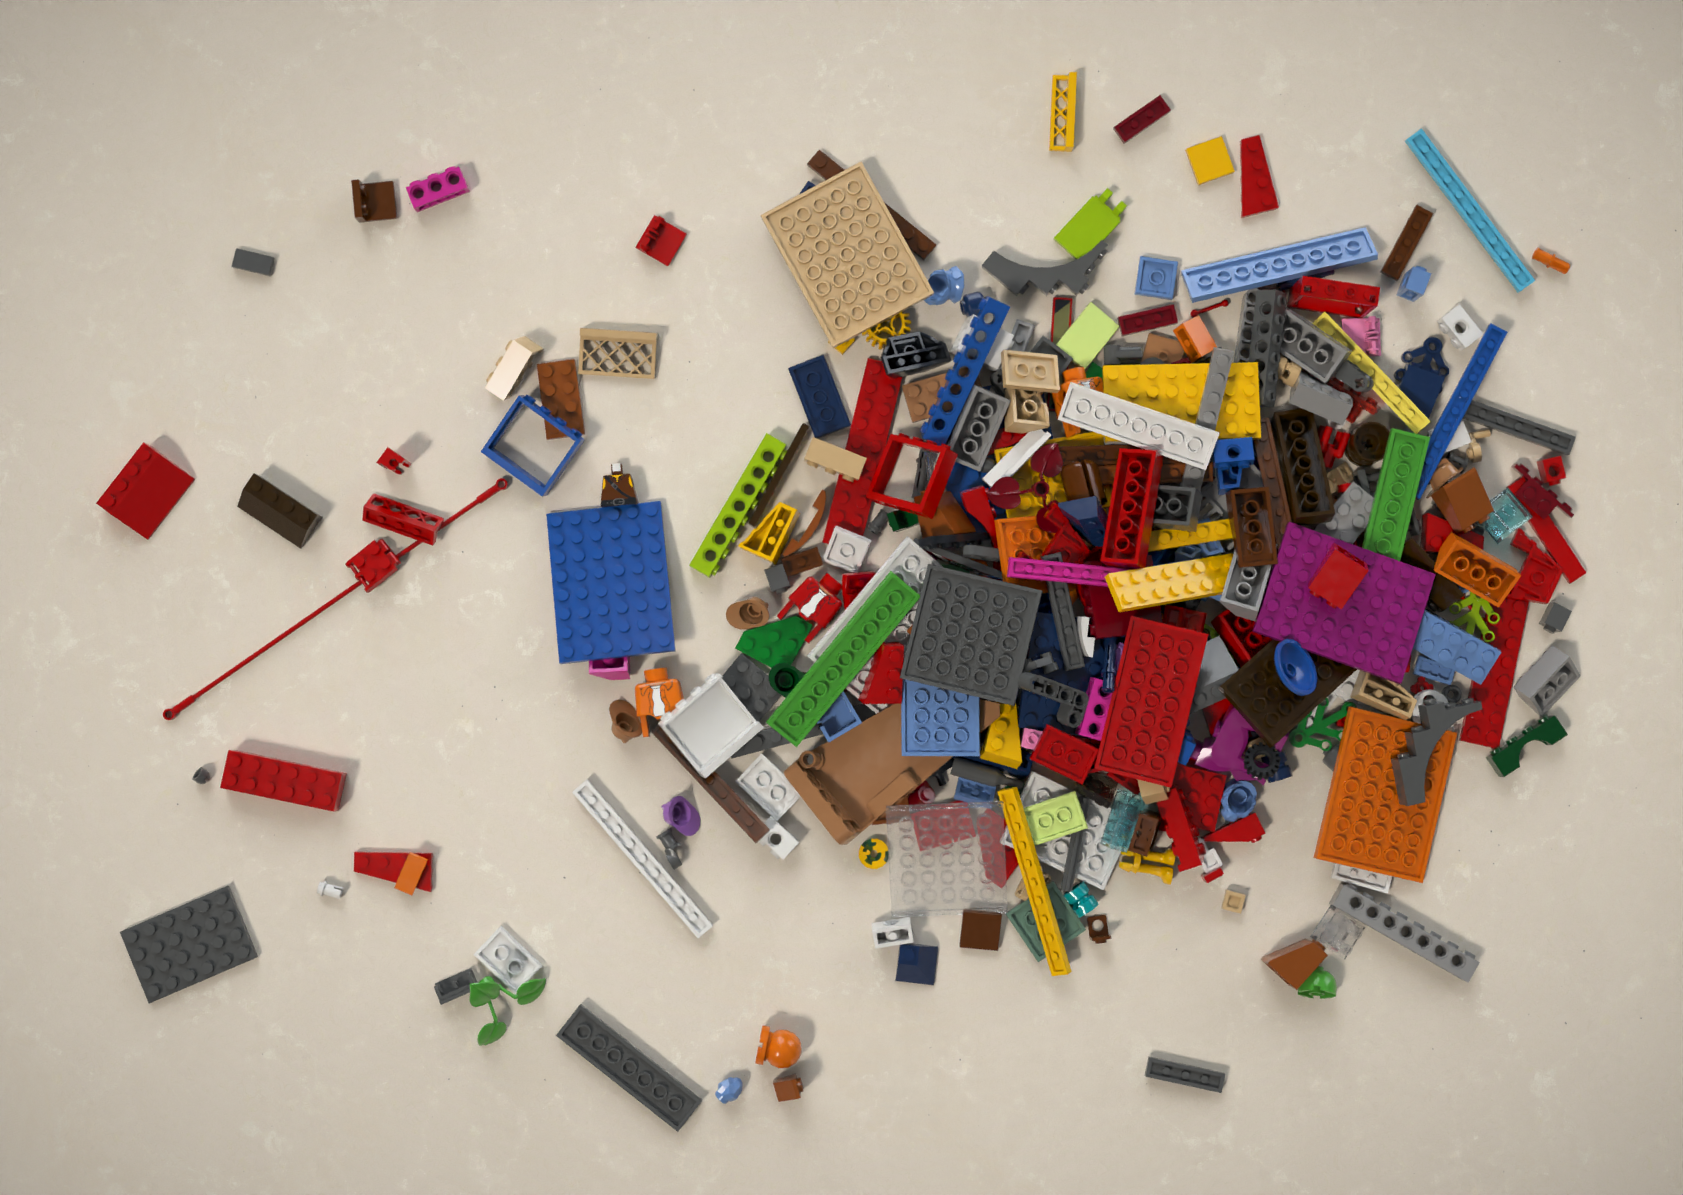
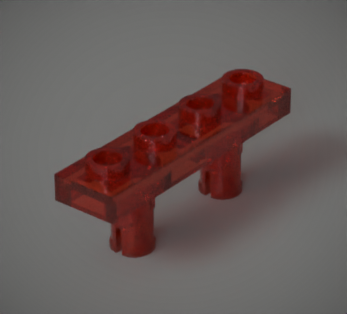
M1311 373L1308 374V375H1310V376H1312V377L1318 379L1317 377H1315V376L1312 375ZM1332 377L1326 383L1330 387L1350 395L1353 399V406L1346 418L1352 424H1354L1362 410L1375 415L1381 409L1375 399L1371 397L1365 398L1361 395L1362 392L1349 388L1336 377Z

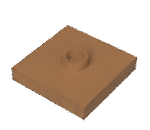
M1149 333L1142 361L1154 357L1161 359L1165 364H1171L1182 359L1184 349L1179 341Z

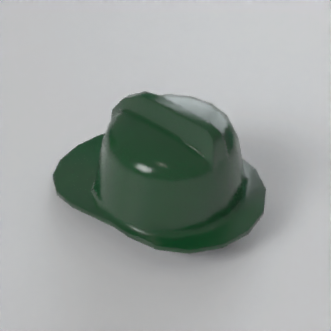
M779 663L771 668L769 683L776 692L786 698L805 674L793 665Z

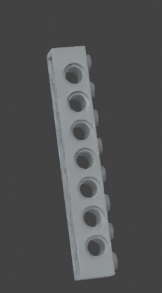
M1349 883L1346 885L1339 884L1329 902L1330 905L1469 983L1480 963L1475 960L1476 956L1466 950L1464 953L1457 950L1458 945L1451 941L1443 942L1441 940L1442 936L1433 931L1429 934L1424 931L1425 927L1415 921L1413 924L1407 921L1408 917L1400 912L1395 914L1390 911V906L1382 902L1380 904L1373 901L1374 897L1364 892L1361 895L1356 892L1358 888ZM1353 897H1357L1358 899V905L1356 907H1352L1350 905V901ZM1370 907L1375 909V914L1372 917H1369L1367 914V910ZM1390 916L1392 919V923L1390 926L1386 927L1384 924V920L1386 917ZM1404 926H1407L1409 929L1406 936L1401 934V929ZM1424 936L1426 939L1425 944L1420 946L1418 939ZM1441 945L1442 953L1437 956L1435 949ZM1458 955L1459 963L1453 965L1452 958Z

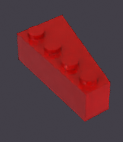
M1178 784L1170 788V792H1167L1168 799L1157 802V806L1162 820L1167 822L1165 824L1166 833L1170 839H1173L1172 851L1174 856L1179 857L1180 864L1177 866L1179 872L1202 865L1206 850L1204 844L1199 843L1197 837L1199 836V831L1196 824L1193 825L1190 819L1193 815L1190 807L1185 805L1184 800L1186 796L1182 788L1179 789Z

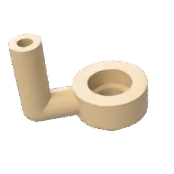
M1489 429L1468 433L1472 442L1469 443V448L1466 449V455L1469 460L1471 459L1472 463L1482 461L1481 447L1476 442V439L1490 437Z

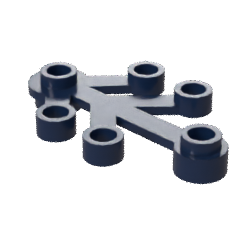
M1436 337L1427 338L1423 343V347L1411 352L1406 351L1401 355L1402 362L1410 363L1415 357L1425 354L1423 361L1418 363L1423 365L1422 369L1427 371L1430 368L1432 369L1430 363L1433 358L1438 367L1437 371L1440 372L1441 368L1446 371L1445 375L1440 374V376L1446 377L1449 374V368L1445 366L1440 354L1442 342ZM1430 344H1434V350H1431L1429 348ZM1405 354L1410 355V360L1405 359ZM1405 369L1395 371L1394 377L1396 380L1401 381L1402 378L1398 377V372L1400 371L1404 374Z

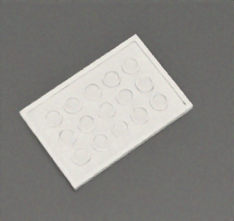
M1031 771L1020 798L1024 808L1072 792L1073 790ZM1076 792L1077 797H1079V796L1086 797V796L1081 795V794H1079V793ZM1089 798L1086 816L1088 828L1083 831L1075 877L1104 890L1135 819ZM1006 825L999 842L1014 848L1008 826ZM1071 834L1036 845L1035 849L1039 861L1064 872Z

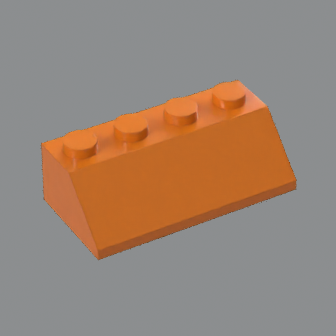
M1452 532L1440 547L1434 566V571L1497 607H1500L1521 577L1514 567Z

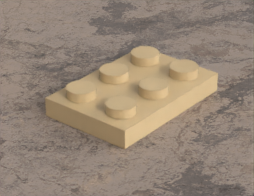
M1003 350L1001 352L1003 388L1058 393L1060 391L1057 355Z

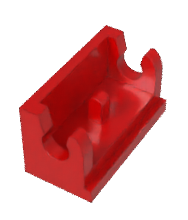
M389 447L386 448L376 462L399 475L402 474L396 468L399 466V463L408 468L412 464Z

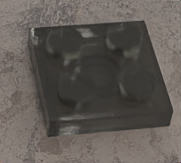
M1094 772L1087 775L1083 785L1076 782L1074 790L1108 809L1112 803L1118 783L1099 772Z

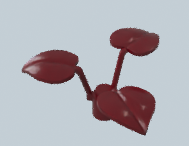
M1052 443L1038 449L1031 458V469L1035 472H1040V481L1034 483L1031 489L1019 491V483L1014 478L1002 477L992 485L987 492V496L994 505L1002 509H1013L1019 506L1021 503L1020 494L1032 493L1034 497H1042L1044 508L1038 510L1036 522L1043 531L1056 533L1058 528L1043 517L1052 503H1060L1057 500H1053L1048 505L1046 504L1049 485L1043 479V475L1048 478L1055 477L1061 472L1063 467L1059 446L1057 443Z

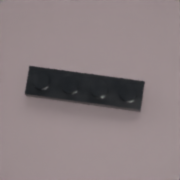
M988 532L930 536L918 541L919 547H928V550L940 548L939 546H942V549L952 548L955 544L956 548L968 545L967 543L978 546L982 545L981 541L988 540L989 538Z

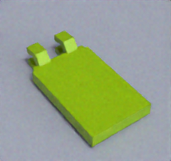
M1108 188L1099 198L1092 196L1054 237V240L1076 260L1090 252L1101 240L1104 241L1120 223L1119 220L1121 218L1119 215L1126 209L1127 205L1121 201L1113 210L1110 209L1105 203L1112 196L1113 192Z

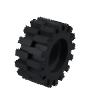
M1259 742V745L1255 743L1252 747H1249L1243 762L1244 769H1247V774H1251V777L1254 779L1257 777L1258 780L1272 778L1277 773L1281 759L1278 756V750L1275 751L1274 746L1270 748L1267 744L1263 745V742ZM1258 755H1265L1268 757L1270 764L1265 768H1260L1255 764L1254 759Z

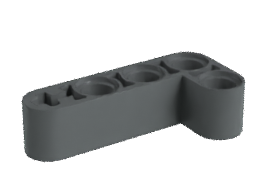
M1024 672L1020 675L1018 679L1020 688L1061 703L1057 713V720L1060 724L1076 728L1081 724L1089 701L1088 695L1085 692L1033 673Z

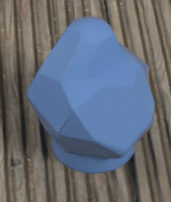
M729 1077L718 1084V1090L715 1092L718 1100L724 1104L728 1101L736 1100L743 1087L741 1079Z

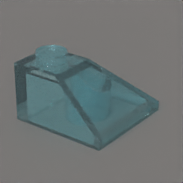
M1506 488L1490 500L1494 511L1489 514L1490 518L1485 521V530L1498 544L1529 521L1532 515L1510 489Z

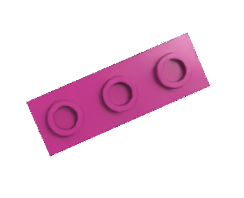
M455 166L445 169V172L441 174H431L423 181H413L409 184L410 186L406 187L416 212L470 192L460 167ZM458 177L459 182L455 185H452V178ZM436 184H441V189L434 192L433 187ZM418 191L424 192L422 198H415Z
M1090 677L1086 691L1089 698L1088 705L1081 724L1076 727L1075 734L1101 741L1112 693H1106L1104 696H1101L1099 690L1102 687L1103 680ZM1099 704L1101 706V712L1098 715H1096L1094 712V708L1096 705ZM1092 723H1094L1096 725V731L1091 734L1089 732V726Z

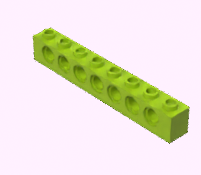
M766 433L689 564L690 567L709 578L711 575L715 576L720 569L718 564L721 558L725 560L730 551L728 546L731 542L735 543L740 534L737 532L741 525L745 526L749 519V516H747L750 509L754 510L759 502L757 499L760 492H765L769 485L767 483L769 476L773 477L778 469L776 464L779 459L783 460L787 453V445ZM772 453L774 455L773 461L766 462L763 459L764 455ZM757 469H762L765 472L764 476L760 479L754 477V472ZM746 486H753L755 492L752 495L745 494L744 489ZM737 502L745 504L743 511L738 512L735 510L734 507ZM732 518L735 520L736 523L733 528L725 526L727 519ZM718 535H724L726 541L724 544L718 545L715 542V538ZM707 552H715V560L707 561Z

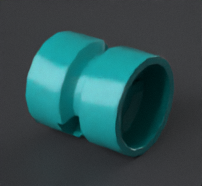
M1084 881L1073 886L1071 892L1063 894L1067 902L1073 904L1072 909L1078 918L1086 915L1099 905L1095 897L1088 894L1090 890Z

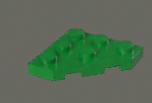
M794 616L743 632L735 649L770 668L779 663L792 665L813 625Z

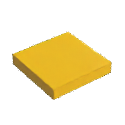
M1222 136L1185 150L1198 185L1235 172Z

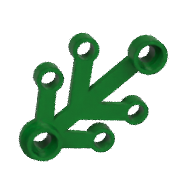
M1326 697V705L1321 706L1319 704L1317 706L1312 726L1305 730L1307 718L1312 714L1311 711L1298 723L1297 729L1290 732L1289 742L1297 748L1308 744L1319 747L1323 751L1330 750L1332 744L1329 740L1320 741L1309 736L1319 733L1341 741L1339 734L1343 730L1338 731L1327 728V726L1347 716L1346 707L1352 706L1357 708L1356 704L1346 702L1342 705L1341 710L1322 720L1325 707L1329 704V700ZM1297 734H1300L1302 736V740L1300 742H1297L1295 740V736ZM1323 742L1329 743V747L1327 749H1324L1322 747Z

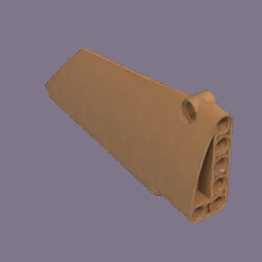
M980 699L981 733L1000 717V703ZM893 704L831 742H826L811 751L802 752L800 758L783 773L835 841L840 845H847L875 820L881 819L953 756H902L901 704ZM810 754L814 759L812 764H809L807 761Z

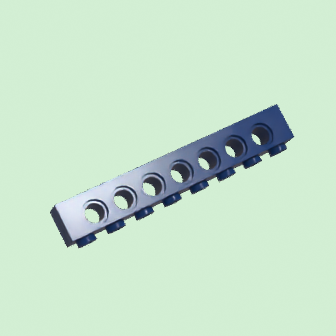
M989 296L981 300L978 306L979 314L977 317L974 316L970 323L971 331L969 335L965 334L962 340V350L957 352L953 359L954 367L952 370L949 369L945 376L946 384L944 387L941 386L937 393L938 401L936 405L932 404L928 413L930 415L929 420L924 422L920 429L923 439L933 441L939 446L946 444L1010 309V306ZM987 313L993 314V320L990 323L984 322V316ZM978 331L985 332V337L981 341H977L975 338ZM972 348L976 349V356L974 358H968V350ZM962 366L968 367V373L965 376L959 375V369ZM959 384V392L951 393V386ZM946 401L952 403V407L948 411L942 409V405ZM937 419L944 421L943 426L940 428L934 427V422Z

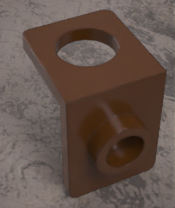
M1106 915L1087 917L1091 941H1095V944L1106 943L1107 939H1112L1108 933ZM1095 920H1101L1103 923V928L1100 931H1095L1092 928V923Z

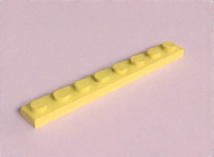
M1326 312L1322 313L1312 323L1352 350L1347 360L1372 377L1374 381L1372 389L1415 434L1420 433L1431 423Z

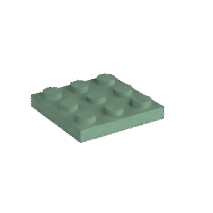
M1054 881L1046 886L1062 941L1065 945L1086 929ZM1028 897L1026 901L1021 902L1005 914L1037 962H1040L1046 958Z

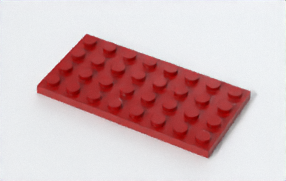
M1130 617L1114 684L1115 691L1112 693L1095 769L1172 788L1209 634L1140 617Z

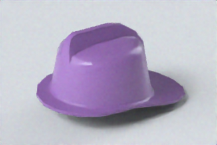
M676 796L661 806L665 822L675 827L683 835L692 836L699 830V813L684 797Z

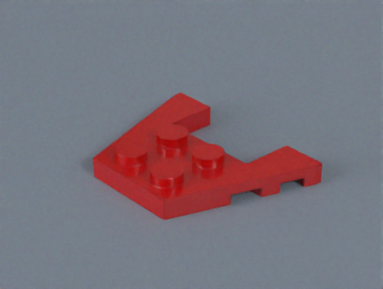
M1052 503L1043 517L1056 526L1058 531L1041 556L1061 552L1064 563L1082 564L1090 550L1079 534L1074 531L1067 517L1060 511L1058 504ZM1020 551L1017 558L1033 559L1023 551Z
M1518 528L1510 545L1527 553V556L1519 571L1521 577L1506 598L1546 605L1552 597L1563 569L1547 553H1543L1536 546L1537 544L1524 534L1525 532L1522 529Z

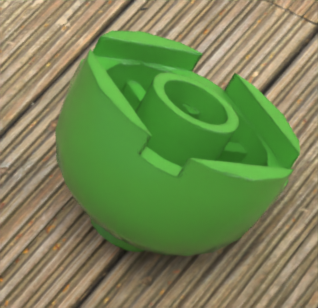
M1318 966L1297 989L1298 995L1308 998L1320 996V999L1336 997L1337 985L1335 978L1328 971H1324L1323 967Z

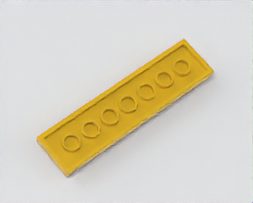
M1233 553L1109 573L1105 576L1118 612L1222 595Z

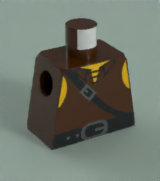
M621 463L611 464L612 475L603 476L601 507L638 505L639 502L632 475L623 474Z

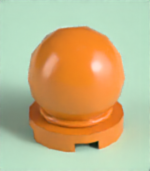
M762 1026L760 1043L763 1044L762 1047H758L755 1064L763 1065V1062L766 1060L777 1068H789L796 1064L802 1053L800 1039L788 1030H777L772 1033L771 1031L769 1032L770 1026Z

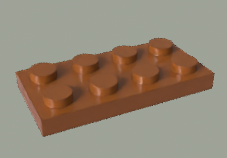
M575 359L537 364L542 406L548 408L553 417L563 419L567 423L566 426L571 430L574 428L582 433V435H585ZM544 419L547 440L568 437Z

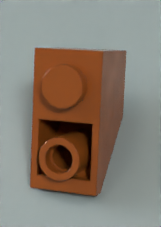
M796 1073L773 1080L778 1102L801 1098V1092H803L804 1087L801 1077L797 1078Z

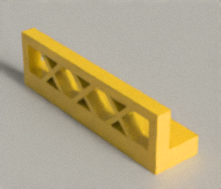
M1069 72L1068 75L1052 76L1049 151L1072 152L1077 72ZM1056 80L1067 81V88L1063 92L1056 87ZM1060 97L1066 102V107L1061 111L1055 105V102ZM1059 116L1065 120V126L1061 129L1054 124L1055 119ZM1059 134L1065 140L1064 146H1054V138Z

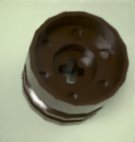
M1367 422L1349 432L1351 435L1344 452L1345 456L1351 463L1362 467L1382 460L1388 442L1389 430L1378 422Z

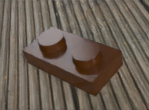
M818 547L781 559L787 578L823 566Z

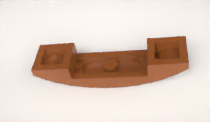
M823 489L812 505L818 512L800 541L791 539L782 554L783 557H789L800 550L816 532L826 503V491Z

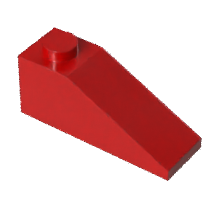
M1250 812L1247 817L1238 818L1236 821L1216 829L1215 832L1202 836L1201 839L1208 842L1251 841V843H1255L1262 839L1261 835L1266 833L1256 813Z

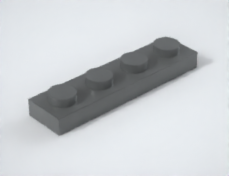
M1148 1056L1144 1076L1222 1093L1225 1073Z

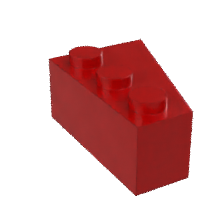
M1430 513L1423 514L1420 547L1428 554H1438L1440 547L1451 532L1456 533L1448 521ZM1462 531L1456 534L1480 549H1484V536L1473 531L1465 534Z
M883 642L876 650L868 677L866 676L864 681V688L858 698L863 704H902L903 679L900 678L903 667L904 646L901 643Z

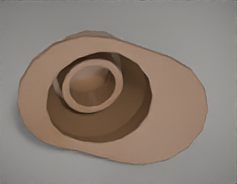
M1446 458L1440 460L1429 481L1432 490L1426 498L1433 495L1445 482L1460 473L1463 468L1457 469Z
M751 597L747 600L731 604L727 608L726 619L731 626L740 630L760 627L769 620L767 609L769 605L758 597Z
M625 700L613 701L610 704L609 712L612 719L611 730L614 736L621 739L623 743H627L632 738L639 737L642 734V727L635 708Z

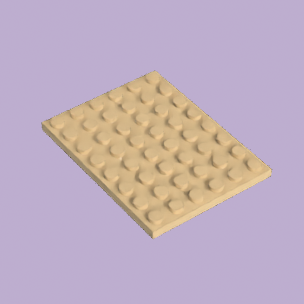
M862 162L760 215L832 348L843 344L934 295L933 289Z

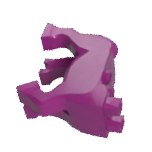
M1230 704L1222 721H1217L1211 737L1204 738L1203 742L1194 738L1196 746L1190 757L1195 759L1196 765L1221 772L1231 771L1236 781L1257 780L1263 786L1266 782L1264 778L1258 780L1257 777L1255 779L1252 778L1251 774H1247V769H1244L1245 755L1243 752L1248 742L1249 731L1255 730ZM1288 733L1274 745L1275 749L1281 752L1288 738ZM1254 760L1255 764L1260 768L1268 766V764Z

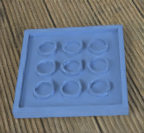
M903 679L901 704L902 756H980V698Z

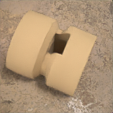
M1280 355L1278 380L1281 379L1283 384L1293 387L1302 367L1293 361L1288 362V358Z

